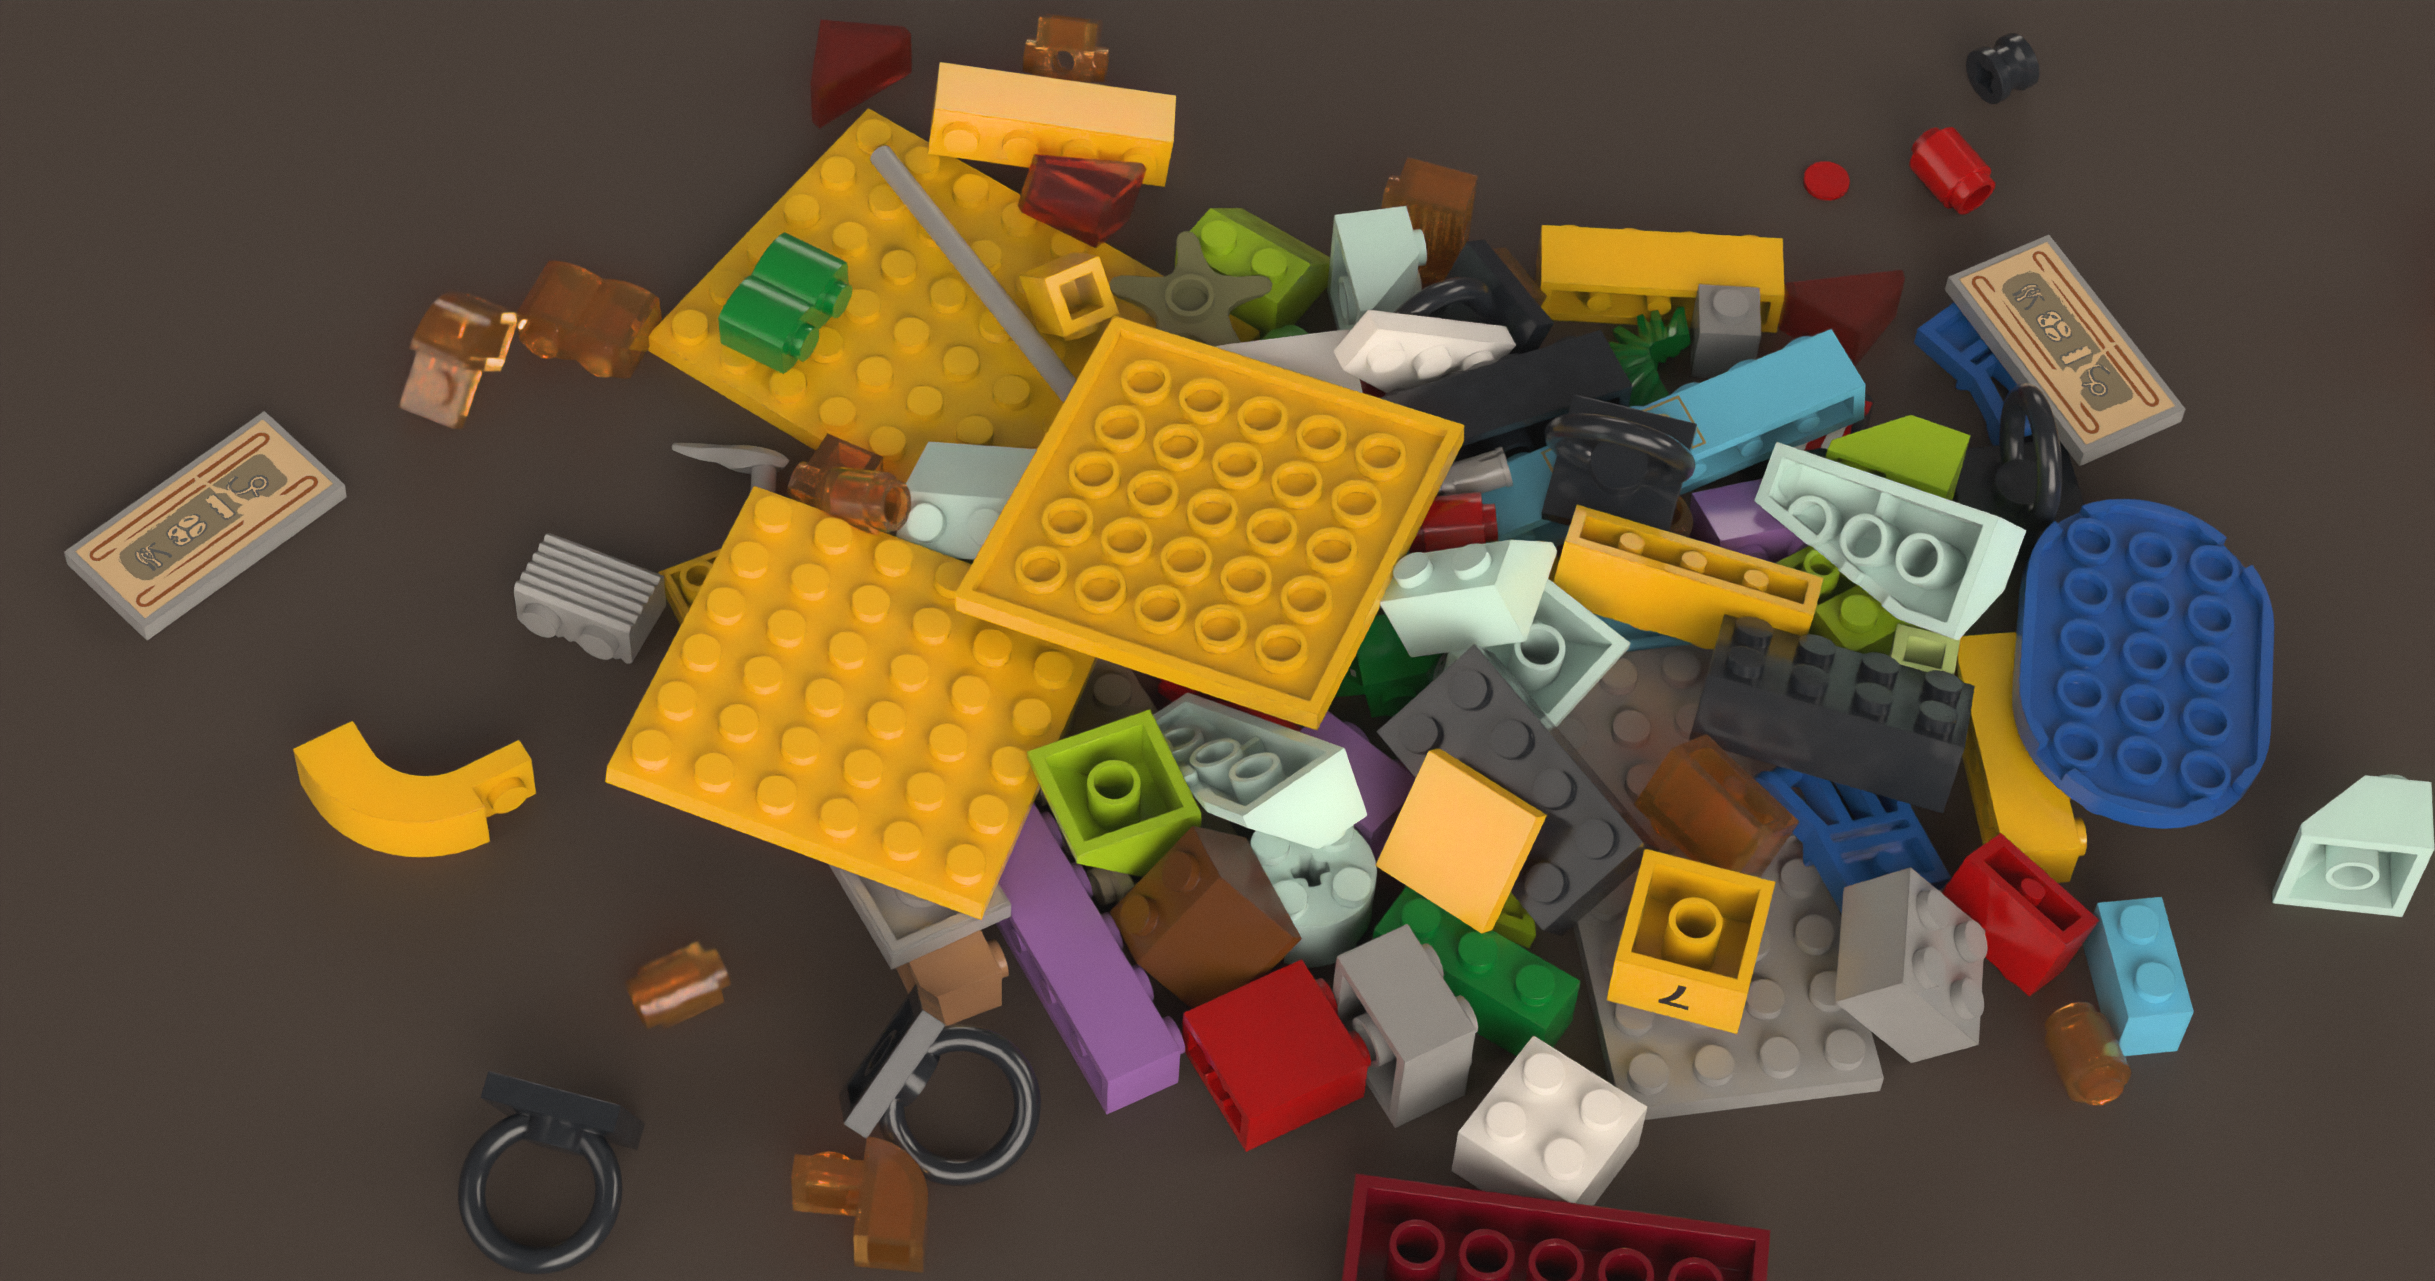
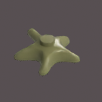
M1183 231L1177 236L1178 260L1172 274L1165 277L1121 275L1114 277L1109 283L1114 296L1139 307L1154 318L1156 329L1213 347L1241 343L1232 328L1229 319L1230 312L1246 302L1268 294L1273 284L1269 278L1264 276L1233 277L1216 273L1206 262L1198 238L1193 232Z

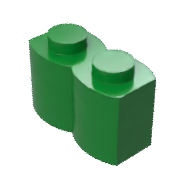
M785 232L782 233L766 249L754 268L752 275L740 283L724 305L718 317L721 344L783 374L789 371L798 360L806 361L817 345L819 329L831 317H840L850 301L852 286L848 280L847 262Z

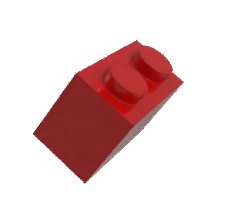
M1999 833L1968 855L1942 892L1945 897L1985 929L1988 946L1985 957L2000 970L2007 980L2016 984L2029 997L2064 971L2100 921L2002 833Z

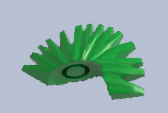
M1677 307L1667 327L1664 326L1658 310L1651 311L1650 322L1646 320L1643 314L1638 315L1637 326L1639 336L1634 335L1620 325L1612 330L1619 343H1608L1632 384L1629 407L1645 406L1669 396L1668 391L1659 379L1657 368L1659 362L1665 363L1668 357L1674 358L1681 349L1691 344L1684 307Z

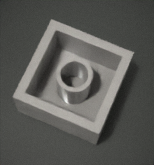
M1911 867L1844 887L1835 1003L1910 1063L1979 1045L1980 1016L1984 1011V998L1982 994L1983 961L1988 949L1985 929Z
M1408 924L1337 956L1332 991L1338 1006L1337 1015L1348 1032L1352 1030L1357 1031L1368 1048L1371 1057V1067L1367 1071L1366 1083L1395 1128L1465 1095L1469 1068L1472 1065L1475 1033L1478 1031V1022L1469 1002L1461 995L1454 996L1443 979V967L1438 955L1428 943L1420 944Z

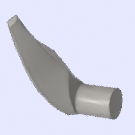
M672 444L673 451L688 457L719 463L728 469L751 474V490L754 486L776 493L777 472L782 470L789 462L783 454L775 450L751 445Z

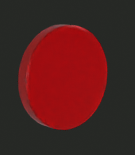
M1821 161L1810 165L1806 169L1803 184L1807 192L1813 197L1832 201L1843 197L1847 193L1850 178L1847 171L1840 165L1829 161Z

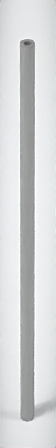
M889 146L877 148L870 157L871 163L1064 403L1077 379Z

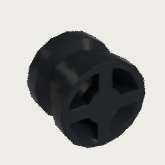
M2008 33L2000 37L1995 42L1993 48L1981 46L1968 54L1966 60L1967 74L1972 87L1981 99L1989 104H1998L2006 100L2013 89L2024 91L2034 86L2038 82L2040 75L2039 64L2033 49L2017 33Z

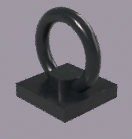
M1485 239L1467 241L1445 280L1434 283L1419 291L1393 312L1506 326L1516 344L1509 354H1524L1539 349L1554 324Z
M2029 383L2016 385L2010 390L2004 401L2000 419L1999 445L1968 448L1966 450L1952 499L1954 502L2001 517L2025 529L2026 533L2016 560L2028 559L2040 536L2054 521L2058 524L2062 520L2079 513L2084 505L2069 453L2059 440L2050 404L2042 391ZM2026 416L2034 442L2024 443Z
M1573 394L1569 413L1556 417L1549 422L1545 429V441L1557 457L1542 509V519L1570 526L1576 505H1581L1670 532L1682 484L1695 471V459L1691 450L1697 424Z
M917 984L914 985L839 1093L843 1123L867 1139L879 1122L880 1130L887 1146L907 1169L931 1182L951 1186L981 1183L1009 1169L1020 1159L1032 1142L1037 1131L1041 1113V1094L1038 1079L1022 1051L1004 1036L987 1028L967 1024L946 1025L938 998ZM956 1051L976 1053L995 1063L1007 1077L1014 1098L1012 1120L1001 1140L982 1154L962 1159L942 1157L922 1146L909 1129L904 1106H909L923 1090L938 1065L940 1055Z
M488 1071L480 1098L508 1117L500 1120L485 1131L475 1142L464 1161L458 1185V1204L464 1227L473 1243L483 1254L507 1269L525 1274H549L568 1269L589 1257L600 1247L610 1234L620 1211L623 1191L622 1176L617 1157L609 1143L638 1150L645 1123L618 1104ZM520 1140L562 1153L584 1156L592 1169L595 1181V1197L591 1211L583 1225L573 1235L559 1243L540 1247L520 1244L504 1235L494 1224L488 1212L485 1191L490 1170L498 1157L507 1148Z

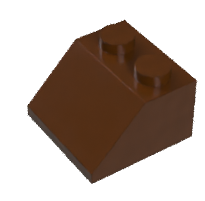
M1192 826L1110 911L1136 963L1192 1009L1266 976L1302 939L1246 837Z

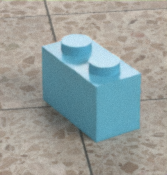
M2162 897L2097 903L2093 915L2100 921L2084 941L2083 948L2112 1056L2122 1057L2177 1051L2194 1010Z

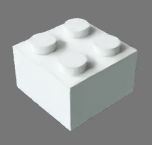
M1532 1036L1459 1130L1452 1171L1482 1191L1593 1206L1638 1147L1647 1106L1537 1037Z

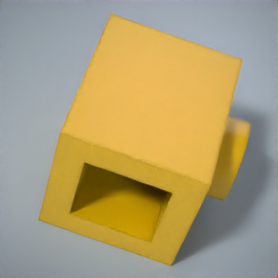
M1072 252L1019 275L1038 331L1041 333L1062 336L1064 341L1075 340L1095 332L1098 329V322L1119 314L1102 263L1097 255Z

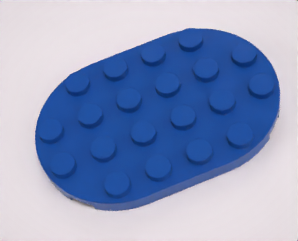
M2109 499L2083 505L2079 513L2062 520L2058 524L2054 521L2040 536L2025 564L2021 576L2012 708L2018 733L2034 763L2057 788L2081 804L2086 810L2093 814L2102 815L2134 826L2160 829L2182 828L2211 820L2234 806L2250 788L2266 759L2271 736L2274 615L2267 589L2253 565L2245 568L2237 557L2223 545L2227 539L2226 536L2203 520L2187 512L2151 501Z

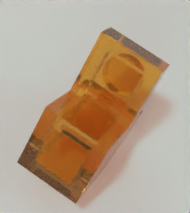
M447 292L441 295L425 313L409 346L410 349L417 351L399 408L452 429H463L482 371L501 372L520 314L468 293Z
M868 1136L864 1161L853 1160L841 1153L830 1151L819 1152L813 1156L795 1154L791 1176L793 1211L855 1216L853 1242L854 1263L857 1267L924 1272L929 1231L928 1189L919 1165L906 1151L886 1140Z

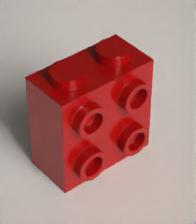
M1302 959L1183 1013L1182 1038L1185 1044V1053L1245 1152L1364 1097L1367 1071L1371 1067V1057L1368 1048L1357 1031H1347L1337 1015L1338 1006L1331 988L1324 979L1319 978L1315 980Z

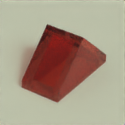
M820 20L810 82L812 122L820 129L912 73L911 33L903 26Z
M1034 154L1017 206L1022 213L1085 244L1098 248L1130 220L1147 169L1143 163Z
M1903 270L1785 283V296L1778 323L1779 330L1797 339L1803 336L1813 337L1832 329L1856 367L1896 317L1905 282Z

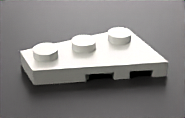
M1367 310L1333 351L1344 371L1385 393H1389L1396 389H1411L1440 380L1443 376L1454 371L1466 372L1495 363L1508 355L1516 344L1506 326Z

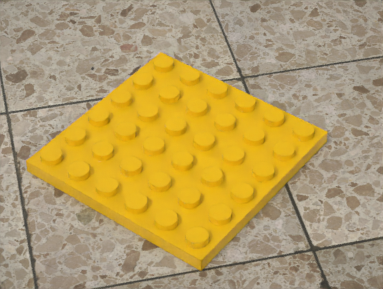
M1113 315L954 594L956 611L1318 730L1381 606L1380 601L1394 577V566L1407 555L1464 442V425Z
M754 486L608 763L605 782L982 920L996 885L1001 878L1041 788L1027 759V751L1062 740L1098 658L956 611L954 594L972 564Z

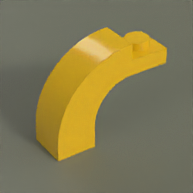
M353 721L293 749L301 786L323 818L344 836L358 844L392 855L436 857L456 854L490 842L487 824L488 817L496 813L504 814L513 811L527 798L536 794L532 760L519 740L460 769L436 776L409 775L387 766L375 756Z

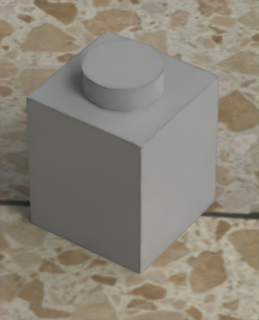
M1699 284L1690 326L1691 377L1713 378L1728 372L1731 367L1743 360H1756L1761 339L1760 288Z

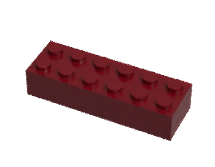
M1356 1173L1342 1281H1767L1771 1230Z

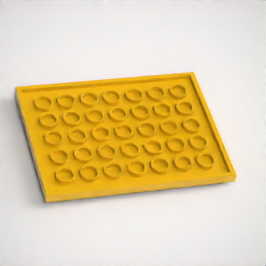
M868 108L647 335L649 352L901 501L902 490L928 441L1038 449L1063 402L871 163L870 157L877 148L889 146L1037 331L1035 319L1019 275L1074 252L1099 256L1108 283L1114 277L1121 275L1141 277L1164 276L954 157L928 154L929 142ZM785 232L846 261L848 264V280L852 286V295L842 315L838 318L831 317L819 329V339L811 356L804 362L798 360L789 371L783 374L721 344L718 317L734 290L743 280L752 275L754 268L766 249L779 235ZM1113 295L1119 314L1115 316L1156 328L1154 318L1144 310ZM1229 314L1232 328L1241 343L1260 340V331ZM1112 317L1098 322V329L1095 332L1075 340L1064 341L1062 336L1039 333L1073 376L1078 379Z

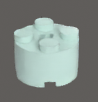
M1354 825L1346 830L1340 840L1333 844L1322 846L1319 849L1255 831L1252 835L1250 846L1302 938L1284 957V963L1292 964L1302 959L1307 968L1326 966L1335 963L1337 956L1356 948V943L1367 931L1371 921L1377 868L1370 846L1354 829Z

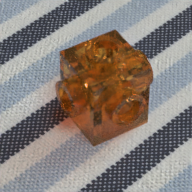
M1042 14L1038 19L1037 37H1027L1023 72L1032 73L1035 76L1091 84L1096 82L1105 83L1110 47L1100 46L1103 20ZM1060 51H1067L1073 56V69L1065 68L1060 64L1058 59Z

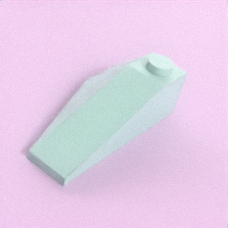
M1776 442L1754 500L1803 542L1812 546L1834 564L1843 575L1882 604L1881 606L1894 617L1955 640H1959L2004 591L2026 533L2025 529L2001 517Z
M1191 693L1184 694L1153 715L1192 795L1208 813L1244 827L1315 849L1337 842L1344 836L1348 828L1367 816L1345 748Z

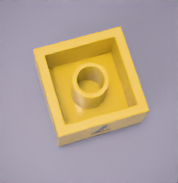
M1645 849L1616 953L1606 1000L1737 1034L1776 882Z

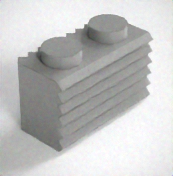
M551 533L545 534L544 541L539 544L538 551L533 554L532 561L528 562L526 571L522 572L520 580L516 581L514 587L517 618L531 632L541 637L551 638L556 635L558 638H566L569 642L576 641L586 652L596 658L608 660L612 657L615 660L621 658L626 664L633 662L666 607L663 575Z

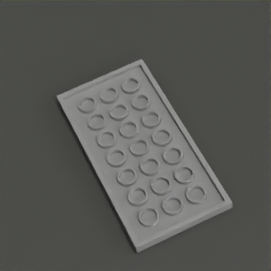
M1693 644L1625 652L1562 720L1557 728L1660 848L1658 852L1776 883L1737 1034L1606 1000L1614 961L1639 868L1573 926L1609 1083L1647 1106L1645 1120L1880 1091L1884 1076L1872 1031L1835 1003L1841 930L1839 909L1814 865L1805 867L1803 863L1802 842L1772 812L1764 813L1754 808L1748 801L1745 793L1746 784L1751 778L1761 771H1771L1777 765L1689 740L1705 677L1713 654V649H1703ZM1791 787V789L1810 807L1800 787Z

